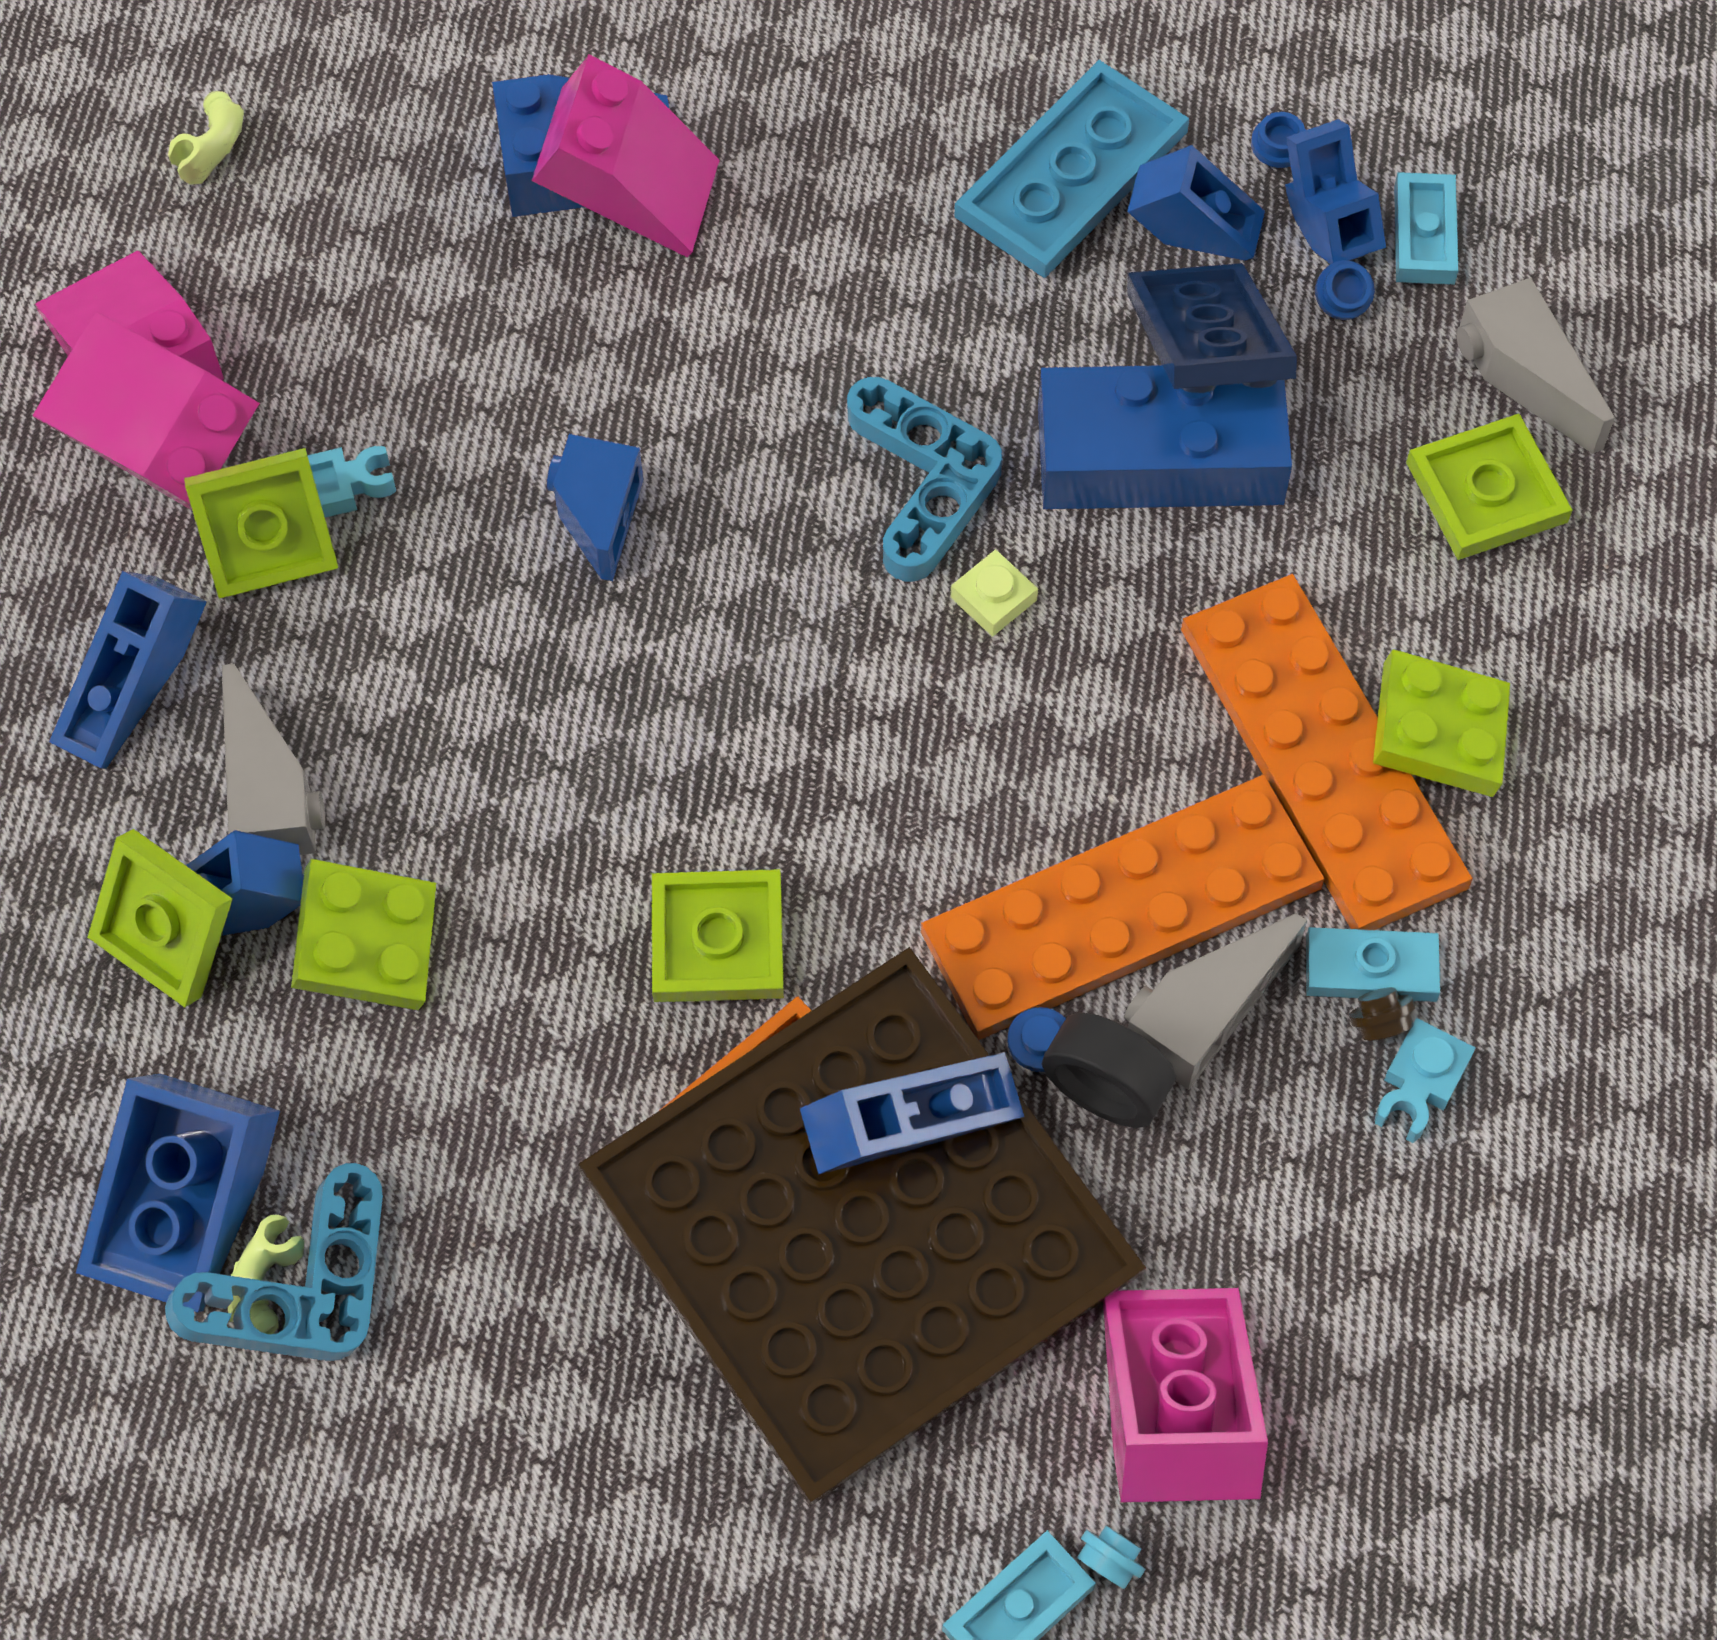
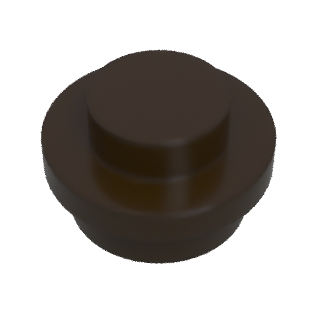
M1388 987L1360 996L1358 998L1360 1006L1349 1013L1352 1026L1360 1028L1364 1040H1380L1401 1034L1413 1027L1414 1024L1410 1013L1414 1011L1415 1004L1412 996L1398 995L1396 988Z

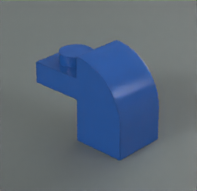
M1337 119L1286 137L1293 182L1285 185L1286 193L1294 219L1311 249L1321 258L1332 264L1342 260L1350 261L1386 248L1379 195L1357 180L1349 125Z

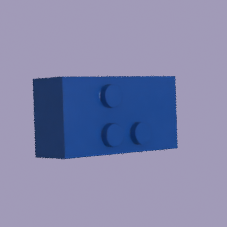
M1162 365L1041 368L1038 421L1043 509L1284 505L1292 470L1285 380H1277L1276 384L1265 388L1248 387L1241 383L1217 385L1214 390L1209 392L1191 393L1182 389H1174Z

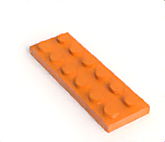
M1293 574L1183 618L1181 631L1259 769L1265 775L1325 878L1324 883L1350 929L1376 930L1469 889L1473 878L1413 776L1409 773L1373 764L1378 717Z
M1263 774L921 923V934L971 1031L978 1040H981L1010 1027L1012 1021L1023 1011L1036 1007L1054 1008L1321 890L1325 878Z

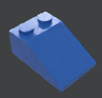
M548 74L492 82L512 217L584 207L532 181L561 89L569 80L568 77ZM654 93L669 108L667 95Z
M160 1073L128 1078L76 1273L163 1302H167L169 1295L183 1278L193 1273L209 1272L220 1274L264 1174L280 1110ZM196 1291L189 1302L183 1303V1306L190 1307L197 1313L204 1311L206 1306L205 1294Z

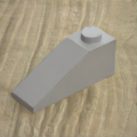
M1532 278L1467 300L1460 327H1458L1456 332L1458 346L1465 359L1474 361L1485 381L1592 454L1602 451L1615 417Z
M235 664L222 665L228 835L237 830L299 844L300 855L315 854V830L325 829V809L321 791L311 792L303 768Z
M1295 913L1167 972L1154 990L1144 986L1133 998L1124 1014V1018L1129 1021L1128 1028L1140 1034L1160 1050L1174 1069L1176 1074L1175 1081L1189 1090L1299 948L1307 920Z

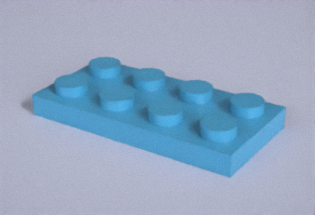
M1098 60L955 202L954 217L1043 278H1046L1134 188L1139 166L1165 156L1188 133L1189 118L1101 60Z

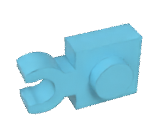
M384 446L369 447L360 452L355 460L345 462L342 447L308 455L325 518L357 510L354 495L365 493L370 497L383 498L396 492L392 473H385L379 476L370 474L377 468H384L390 465L386 447Z
M1418 1018L1415 1019L1413 1027L1410 1028L1384 1081L1400 1089L1393 1090L1382 1098L1375 1115V1124L1382 1127L1391 1112L1402 1110L1408 1113L1413 1123L1406 1140L1414 1143L1421 1137L1427 1125L1429 1110L1426 1102L1444 1111L1476 1047Z

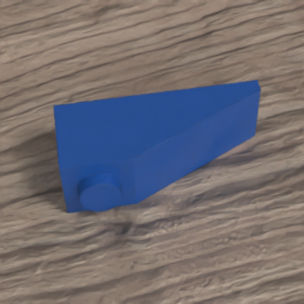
M122 571L49 742L101 769H107L182 660L207 601L157 576Z
M1005 1052L844 1089L800 1108L818 1174L874 1161L1024 1117Z

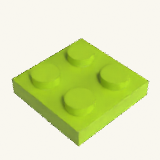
M1520 413L1409 450L1406 464L1457 560L1566 524L1570 519L1573 510Z
M306 448L184 478L185 488L219 599L338 569L336 555Z
M1392 649L1383 664L1373 764L1493 797L1503 784L1510 683Z
M132 829L116 837L87 938L180 1005L187 1007L202 998L233 898L138 831Z
M310 859L304 870L291 988L419 1010L426 1000L437 883Z
M780 869L652 873V995L654 1002L784 998Z

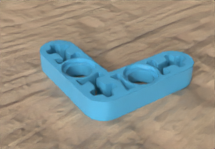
M867 377L857 381L850 388L847 395L848 422L851 428L864 438L929 473L889 526L883 537V564L887 572L894 578L905 582L918 581L926 578L935 569L998 483L1002 468V449L998 442L990 435L895 383L881 377ZM877 401L884 403V411L875 408L870 414L863 412V404L872 407ZM892 420L898 422L896 429H892ZM918 425H929L936 428L941 436L933 444L919 445L909 439L908 432ZM952 441H956V450L951 448ZM978 456L985 458V466L976 464L972 470L964 467L965 460L973 462ZM948 496L953 498L960 507L951 516L938 517L927 510L926 504L934 497ZM919 527L924 530L925 533L921 538L920 554L912 552L906 558L899 556V546L905 549L910 548L919 537Z
M345 1163L334 1168L319 1185L314 1203L305 1287L209 1272L193 1273L182 1279L171 1292L166 1302V1320L171 1330L179 1337L192 1342L325 1361L341 1360L349 1356L366 1338L370 1323L383 1198L382 1185L376 1174L366 1166L357 1163ZM347 1182L353 1185V1194L364 1198V1201H360L352 1210L349 1218V1227L336 1228L344 1219L345 1201L344 1198L335 1196L334 1193L338 1192ZM342 1244L352 1249L359 1261L357 1274L350 1278H341L330 1272L325 1264V1252L328 1247ZM321 1290H322V1291H325V1292H327V1293H329V1294L323 1295V1294H321ZM196 1291L205 1294L204 1300L206 1305L226 1309L234 1300L233 1295L240 1297L233 1316L234 1329L227 1327L232 1313L210 1312L201 1323L194 1320V1309L183 1306V1303L189 1302ZM354 1293L356 1298L348 1295L340 1304L339 1323L345 1327H350V1331L346 1332L338 1342L331 1341L330 1329L319 1326V1322H323L332 1313L335 1295ZM259 1300H270L278 1304L285 1314L283 1330L276 1334H265L256 1329L250 1320L252 1303Z

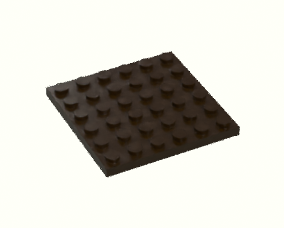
M910 947L578 1164L579 1172L810 1507L1095 1308L1105 1298L1135 1280L1146 1269L1140 1258L1019 1094L1018 1097L1024 1113V1117L874 1161L818 1174L800 1108L844 1089L990 1056Z

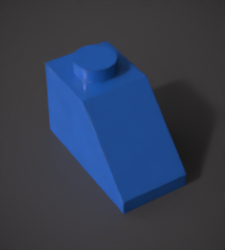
M1190 145L1139 166L1127 212L1165 245L1245 261L1254 258L1265 210L1193 145Z
M569 434L562 456L554 455L551 460L547 476V489L554 492L559 518L598 576L603 580L613 581L644 480L640 448Z
M234 830L186 865L233 898L221 936L269 928L301 905L304 875L302 873L299 844Z

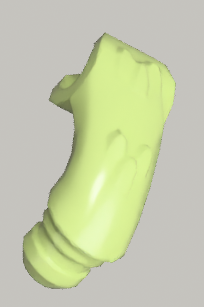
M213 91L204 98L203 107L208 116V127L210 128L206 133L199 137L190 134H179L170 142L168 152L170 162L178 166L180 178L190 185L202 184L215 167L231 152L235 141L241 133L244 110L240 105L232 102L229 95L225 92Z
M281 1215L266 1217L260 1222L255 1235L246 1246L240 1260L235 1262L231 1276L262 1280L273 1264L281 1266L295 1264L303 1257V1238L295 1236L291 1237L286 1243L275 1245V1239L286 1230L289 1221ZM233 1295L234 1300L227 1307L228 1313H232L230 1322H234L233 1316L240 1301L239 1296ZM259 1300L252 1303L250 1320L254 1327L265 1334L275 1333L279 1327L278 1316L269 1308V1301Z

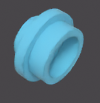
M1107 1525L1099 1536L1087 1529L1082 1535L1081 1539L1086 1544L1077 1558L1123 1589L1126 1588L1133 1575L1141 1578L1146 1569L1134 1561L1141 1551L1140 1547Z

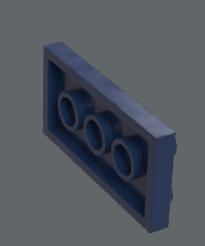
M1243 263L1127 273V295L1174 389H1182L1191 393H1205L1214 390L1217 385L1242 383L1248 387L1265 388L1276 384L1277 380L1296 379L1297 355Z

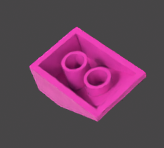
M589 54L561 89L532 181L688 258L693 252L720 160L641 80Z
M139 250L35 303L37 311L67 356H69L96 311L206 370L217 378L224 379L211 338L183 297Z
M95 311L32 416L192 510L184 478L221 469L260 403L206 370Z
M1239 1288L1118 1290L1105 1298L1103 1301L1112 1442L1120 1502L1260 1499L1268 1439Z

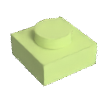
M996 549L951 585V598L992 637L1035 603L1038 595V588Z

